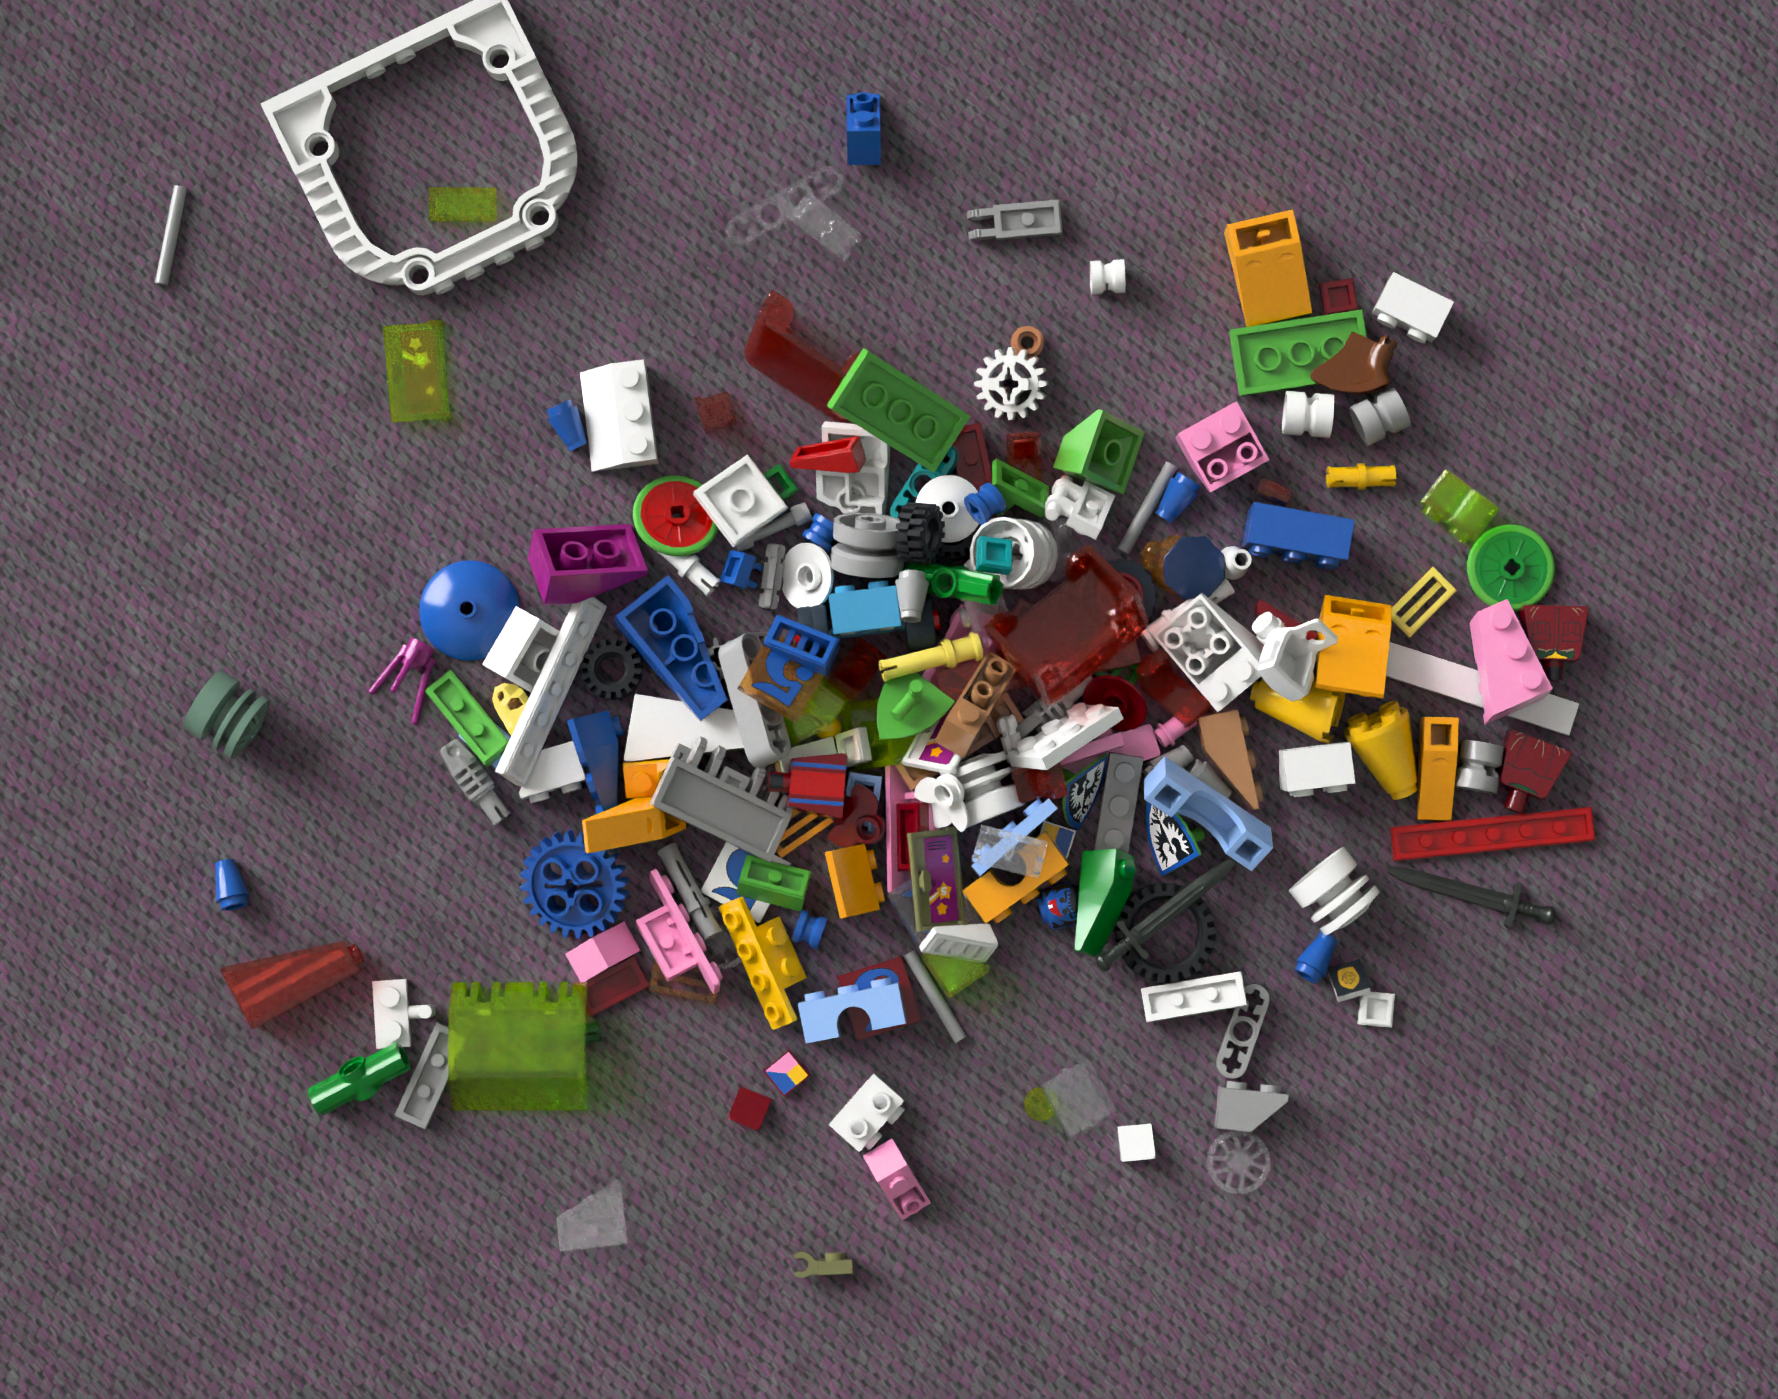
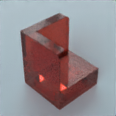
M727 391L701 399V396L694 397L705 434L737 425Z

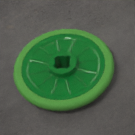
M1501 525L1488 530L1474 543L1468 556L1467 574L1470 585L1475 594L1488 606L1508 599L1514 612L1520 611L1523 605H1536L1548 593L1554 579L1555 564L1549 546L1539 534L1524 526ZM1509 561L1518 566V570L1513 576L1504 570V566Z

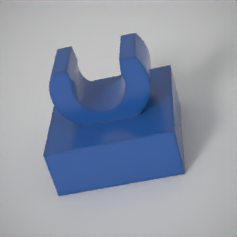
M730 550L720 580L727 585L743 589L746 587L757 588L758 584L750 581L749 576L752 569L763 571V566L755 562V556Z

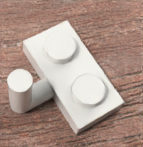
M407 979L372 981L376 1049L386 1048L395 1042L399 1045L401 1044L402 1047H410V1019L431 1018L436 1013L435 1007L430 1004L409 1006Z

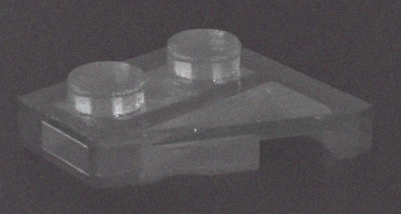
M621 1178L610 1182L611 1184L594 1195H590L581 1201L579 1205L567 1210L556 1218L559 1250L561 1253L628 1245Z

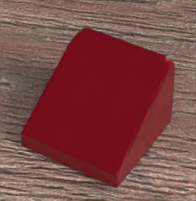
M740 1086L727 1119L759 1131L772 1099Z

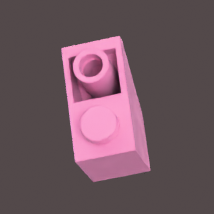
M892 1138L863 1155L876 1181L901 1220L931 1204Z

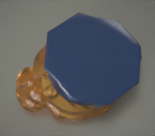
M1171 535L1161 542L1156 540L1148 542L1140 552L1141 564L1145 569L1152 570L1154 582L1166 592L1180 596L1183 600L1195 599L1201 593L1209 598L1225 579L1224 554L1206 536L1184 537Z

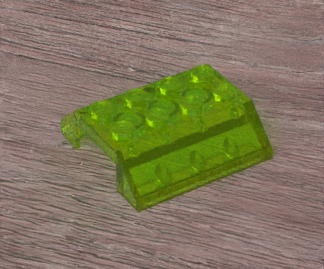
M453 982L449 1003L448 1079L453 1110H588V1076H586L588 982H573L571 997H569V982H560L558 1002H548V982H539L537 997L535 982H506L504 997H502L501 982H493L490 1002H480L482 997L480 982H472L470 997H468V982Z

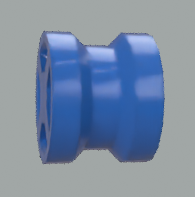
M989 482L983 484L979 488L978 493H970L964 498L967 511L980 525L988 522L993 514H1001L1006 510L1003 496Z
M815 513L812 518L813 524L809 529L804 530L801 536L810 543L820 546L825 552L830 553L833 547L832 542L834 541L833 522Z
M802 910L791 941L796 943L806 942L810 948L817 950L828 918L822 916L815 918L810 916L808 911Z

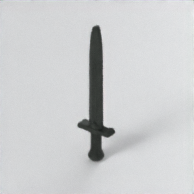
M1230 858L1214 866L1132 929L1128 930L1124 921H1116L1117 927L1125 937L1116 943L1117 945H1114L1113 948H1110L1109 951L1096 955L1095 963L1097 967L1102 971H1109L1115 960H1118L1119 957H1122L1131 948H1134L1142 959H1148L1149 953L1142 949L1141 945L1215 886L1232 869L1236 861Z
M1399 867L1388 869V873L1391 876L1405 883L1507 913L1508 917L1504 922V926L1507 929L1513 925L1515 913L1537 918L1545 925L1552 924L1556 919V910L1553 906L1539 907V905L1519 900L1523 886L1521 882L1514 884V894L1509 895L1418 870Z

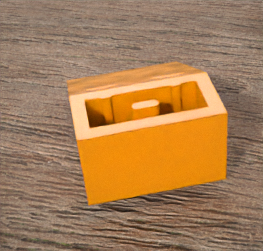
M1293 210L1227 224L1224 235L1246 327L1264 325L1312 314L1302 247Z
M1325 595L1319 620L1335 633L1339 639L1336 644L1318 651L1316 655L1315 688L1331 692L1339 691L1358 694L1363 697L1383 698L1391 633V605ZM1317 631V640L1325 639L1324 635Z

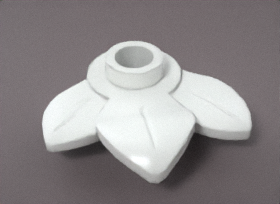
M943 774L937 779L926 777L918 783L915 788L914 797L922 802L931 803L934 827H946L953 823L960 832L965 831L969 823V814L963 801L964 789L961 782L951 774Z

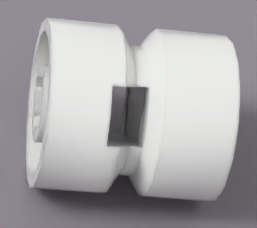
M1286 391L1283 404L1282 434L1301 436L1304 431H1308L1311 437L1330 438L1334 418V395L1315 393L1312 398H1308L1305 392Z

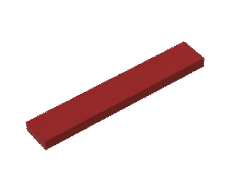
M1592 807L1390 827L1393 861L1595 840Z

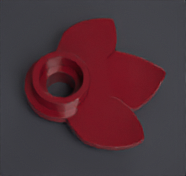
M857 783L852 789L851 797L844 796L843 818L833 820L836 825L831 829L827 838L841 847H851L859 842L871 845L882 839L885 834L886 825L883 818L878 814V800L869 788ZM871 822L875 827V831H867L864 828V823Z

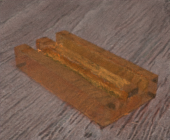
M656 960L654 961L649 991L716 1003L717 993L713 994L712 991H710V995L658 986V979L666 980V978L660 972V967ZM698 966L689 970L692 972L701 973ZM677 976L670 980L672 982L709 988L704 980Z

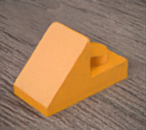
M670 758L623 762L626 799L653 796Z

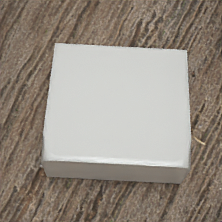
M1151 1124L1118 1127L1120 1159L1122 1162L1156 1159Z

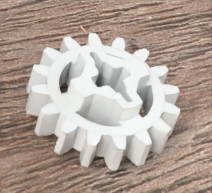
M1008 347L1007 355H1004L1001 349L995 350L996 359L994 360L989 356L985 357L983 360L988 367L977 368L976 372L982 375L983 378L974 382V386L982 387L983 392L979 393L976 397L977 399L986 398L988 402L984 409L987 411L993 407L996 408L995 417L1000 418L1004 412H1007L1008 420H1014L1016 412L1022 418L1027 417V407L1035 411L1039 408L1035 402L1036 398H1046V395L1040 391V387L1048 385V381L1040 380V375L1046 369H1037L1035 364L1039 358L1036 356L1028 360L1026 358L1028 350L1022 349L1018 355H1016L1014 347ZM1004 362L1003 371L998 377H991L994 369ZM1020 364L1028 369L1031 377H1026L1020 371ZM1011 375L1012 379L1018 381L1019 384L1018 387L1013 388L1012 392L1010 387L1004 385V380L1010 379ZM991 390H996L1003 397L1004 404L994 397ZM1025 390H1032L1028 399L1018 405L1020 395Z

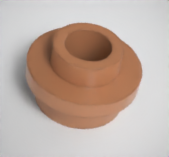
M1023 326L1013 333L1011 347L1015 348L1016 355H1018L1022 349H1025L1021 345V340L1025 337L1031 338L1034 345L1032 348L1026 349L1028 350L1026 358L1029 360L1042 352L1044 338L1035 327Z

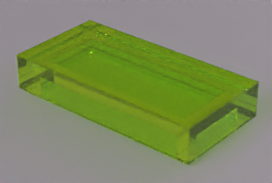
M429 187V221L497 223L496 187Z

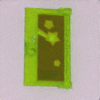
M435 319L427 320L426 323L383 326L391 423L423 420L446 422L452 420L451 412H449L442 334L443 320Z

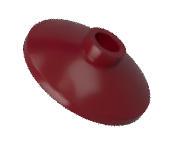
M1111 675L1098 676L1087 684L1083 693V700L1086 705L1103 704L1104 706L1119 707L1124 719L1111 727L1113 730H1134L1141 726L1146 719L1148 707L1143 694L1137 687L1123 678Z

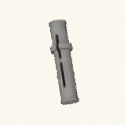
M677 843L669 844L660 849L657 854L668 871L686 906L685 909L688 915L692 917L703 941L711 940L723 932L709 908L711 903L708 897L704 898L677 847Z

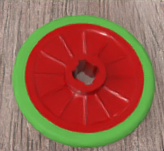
M671 475L655 479L641 490L634 503L633 521L639 536L648 546L665 555L687 556L703 550L712 542L719 528L693 495L694 491L702 486L701 483L688 477ZM674 513H680L682 518L674 519L671 516Z

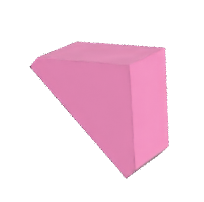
M624 921L566 953V956L580 982L583 983L641 950Z

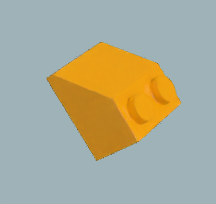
M865 844L825 852L840 919L880 910L879 903L885 902L881 882L874 883L871 870L878 869L873 849L866 850Z

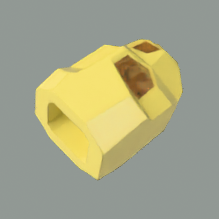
M503 683L494 689L492 699L498 715L512 736L529 697L518 685Z

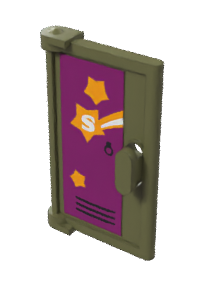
M954 825L940 828V830L907 833L916 932L929 931L936 926L968 925V920H965L957 835L959 830Z

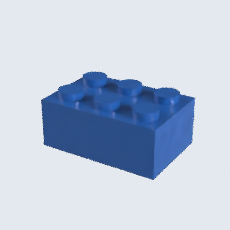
M1254 502L1248 509L1242 549L1249 550L1250 555L1257 558L1267 559L1269 555L1275 554L1281 555V561L1286 563L1301 564L1302 561L1309 560L1315 561L1314 567L1334 570L1335 567L1341 566L1348 560L1355 520Z

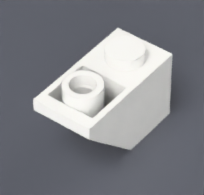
M573 741L541 750L525 786L521 787L519 791L521 799L529 798L532 804L549 799L548 792L562 789L563 794L582 789L581 782L587 781L585 768L580 764Z

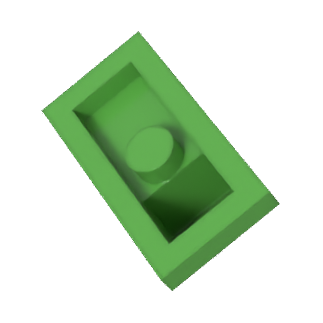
M997 458L992 461V484L999 490L1006 503V510L1001 514H997V517L1002 516L1016 504L1023 510L1042 518L1046 511L1045 503L1049 497V486Z

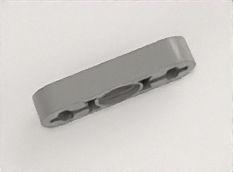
M1249 984L1244 987L1245 994H1252L1255 989L1259 991L1258 997L1263 999V1003L1255 1005L1252 1014L1259 1015L1257 1022L1246 1016H1238L1239 1009L1241 1008L1247 1012L1248 1006L1234 1008L1216 1058L1217 1070L1226 1078L1235 1079L1245 1073L1269 1005L1270 998L1267 990L1257 984ZM1240 1021H1245L1252 1027V1035L1246 1041H1239L1233 1035V1028ZM1229 1040L1237 1046L1247 1047L1245 1054L1238 1051L1236 1061L1240 1062L1241 1066L1239 1069L1233 1068L1231 1073L1226 1072L1227 1066L1222 1064L1224 1057L1230 1058L1234 1049L1227 1048Z

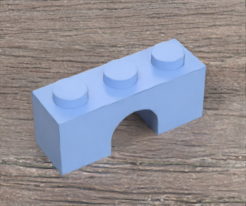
M891 977L871 981L872 988L858 990V985L854 984L837 988V995L825 997L824 991L805 994V1001L798 1003L805 1042L811 1043L840 1037L839 1017L842 1011L848 1007H859L865 1010L870 1017L872 1030L906 1024L907 1018L900 983H892Z

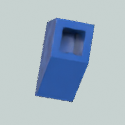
M861 92L847 95L848 165H881L880 94Z

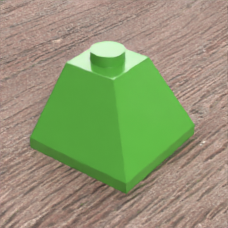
M1098 409L1063 437L1053 468L1072 478L1084 482L1087 481L1093 485L1124 495L1145 432L1104 410Z

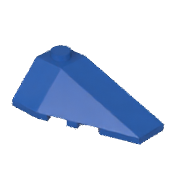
M667 575L617 614L614 624L634 649L701 722L724 704L727 698L707 651L702 632L696 622L691 603L670 576Z
M608 710L567 720L580 764L587 771V774H585L586 782L593 800L596 801L597 806L595 808L597 814L618 806L621 746L619 736L624 735L619 717H612L611 712ZM618 848L609 849V852L617 851Z

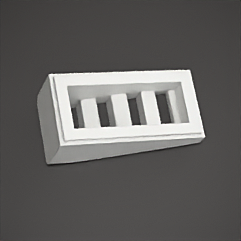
M987 923L936 926L932 928L919 948L923 953L983 963L987 961L998 947V942L990 924Z

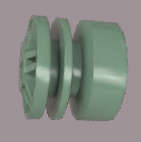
M220 669L209 679L194 700L183 721L182 728L202 741L211 735L213 731H216L212 747L220 750L227 743L224 755L233 760L252 742L259 732L271 701L261 696L254 702L257 692L251 688L242 694L240 698H237L241 682Z

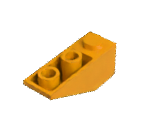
M1422 717L1419 719L1417 820L1451 821L1458 756L1459 718Z
M653 796L634 798L582 820L585 852L593 853L663 839L686 829V822L650 806L649 803Z

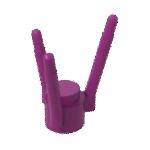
M411 637L408 644L402 645L397 656L369 689V693L374 694L396 667L402 663L404 665L390 689L392 693H395L410 668L420 672L421 668L424 667L411 721L413 725L418 723L430 673L436 662L435 659L431 658L434 649Z

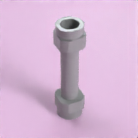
M803 502L790 507L791 512L775 518L736 545L739 552L755 547V542L796 524L797 527H800L812 521V516L806 503Z

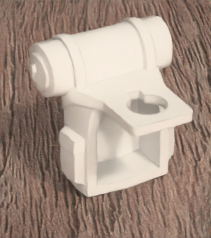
M1270 612L1261 614L1252 625V630L1257 635L1256 638L1264 645L1258 672L1264 681L1274 691L1291 702L1306 696L1314 680L1313 669L1318 651L1336 644L1339 639L1338 636L1319 619H1313L1296 627H1285L1284 623ZM1311 630L1318 631L1324 635L1325 639L1307 640V632Z

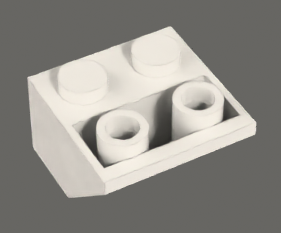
M1340 742L1279 750L1280 789L1289 792V795L1293 797L1314 795V788H1323V791H1327V793L1347 791V784L1355 783L1351 743Z

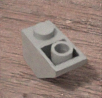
M1227 1081L1226 1087L1218 1086L1214 1127L1251 1132L1286 1104L1289 1094L1280 1093L1281 1086L1261 1084L1259 1091L1247 1089V1083Z

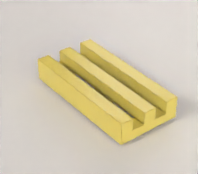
M1432 567L1391 608V620L1410 638L1457 590ZM1433 577L1437 582L1399 618L1396 613ZM1443 586L1447 591L1409 627L1406 622Z

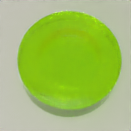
M1035 1087L1024 1098L1026 1113L1037 1121L1050 1119L1058 1107L1055 1094L1046 1087Z

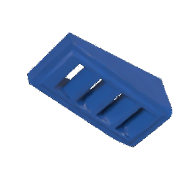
M776 615L763 642V646L827 677L839 652L840 639ZM783 629H786L789 632L784 642H778ZM798 635L801 638L797 647H791L795 636ZM810 641L811 643H813L810 652H804L808 642ZM821 648L826 650L823 658L817 657Z

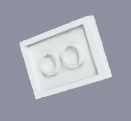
M1078 703L1067 709V715L1063 718L1044 724L1041 727L1042 731L1037 735L1018 741L1016 743L1017 748L1006 754L1013 767L1048 770L1124 718L1119 707Z

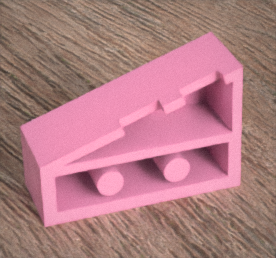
M1508 599L1478 611L1470 621V630L1475 663H1477L1479 673V691L1482 694L1484 725L1544 699L1553 688Z

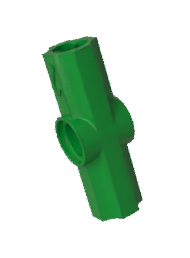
M907 563L906 567L903 568V571L918 570L926 573V580L929 581L927 593L936 594V596L941 598L953 597L995 605L1002 596L1003 583L1000 580V575L973 571L964 566L952 567L936 563L931 565Z
M395 1042L365 1059L362 1056H357L348 1060L340 1067L338 1073L308 1088V1095L317 1113L323 1116L354 1099L358 1102L369 1099L379 1091L382 1084L409 1071L411 1063L401 1044L399 1045Z

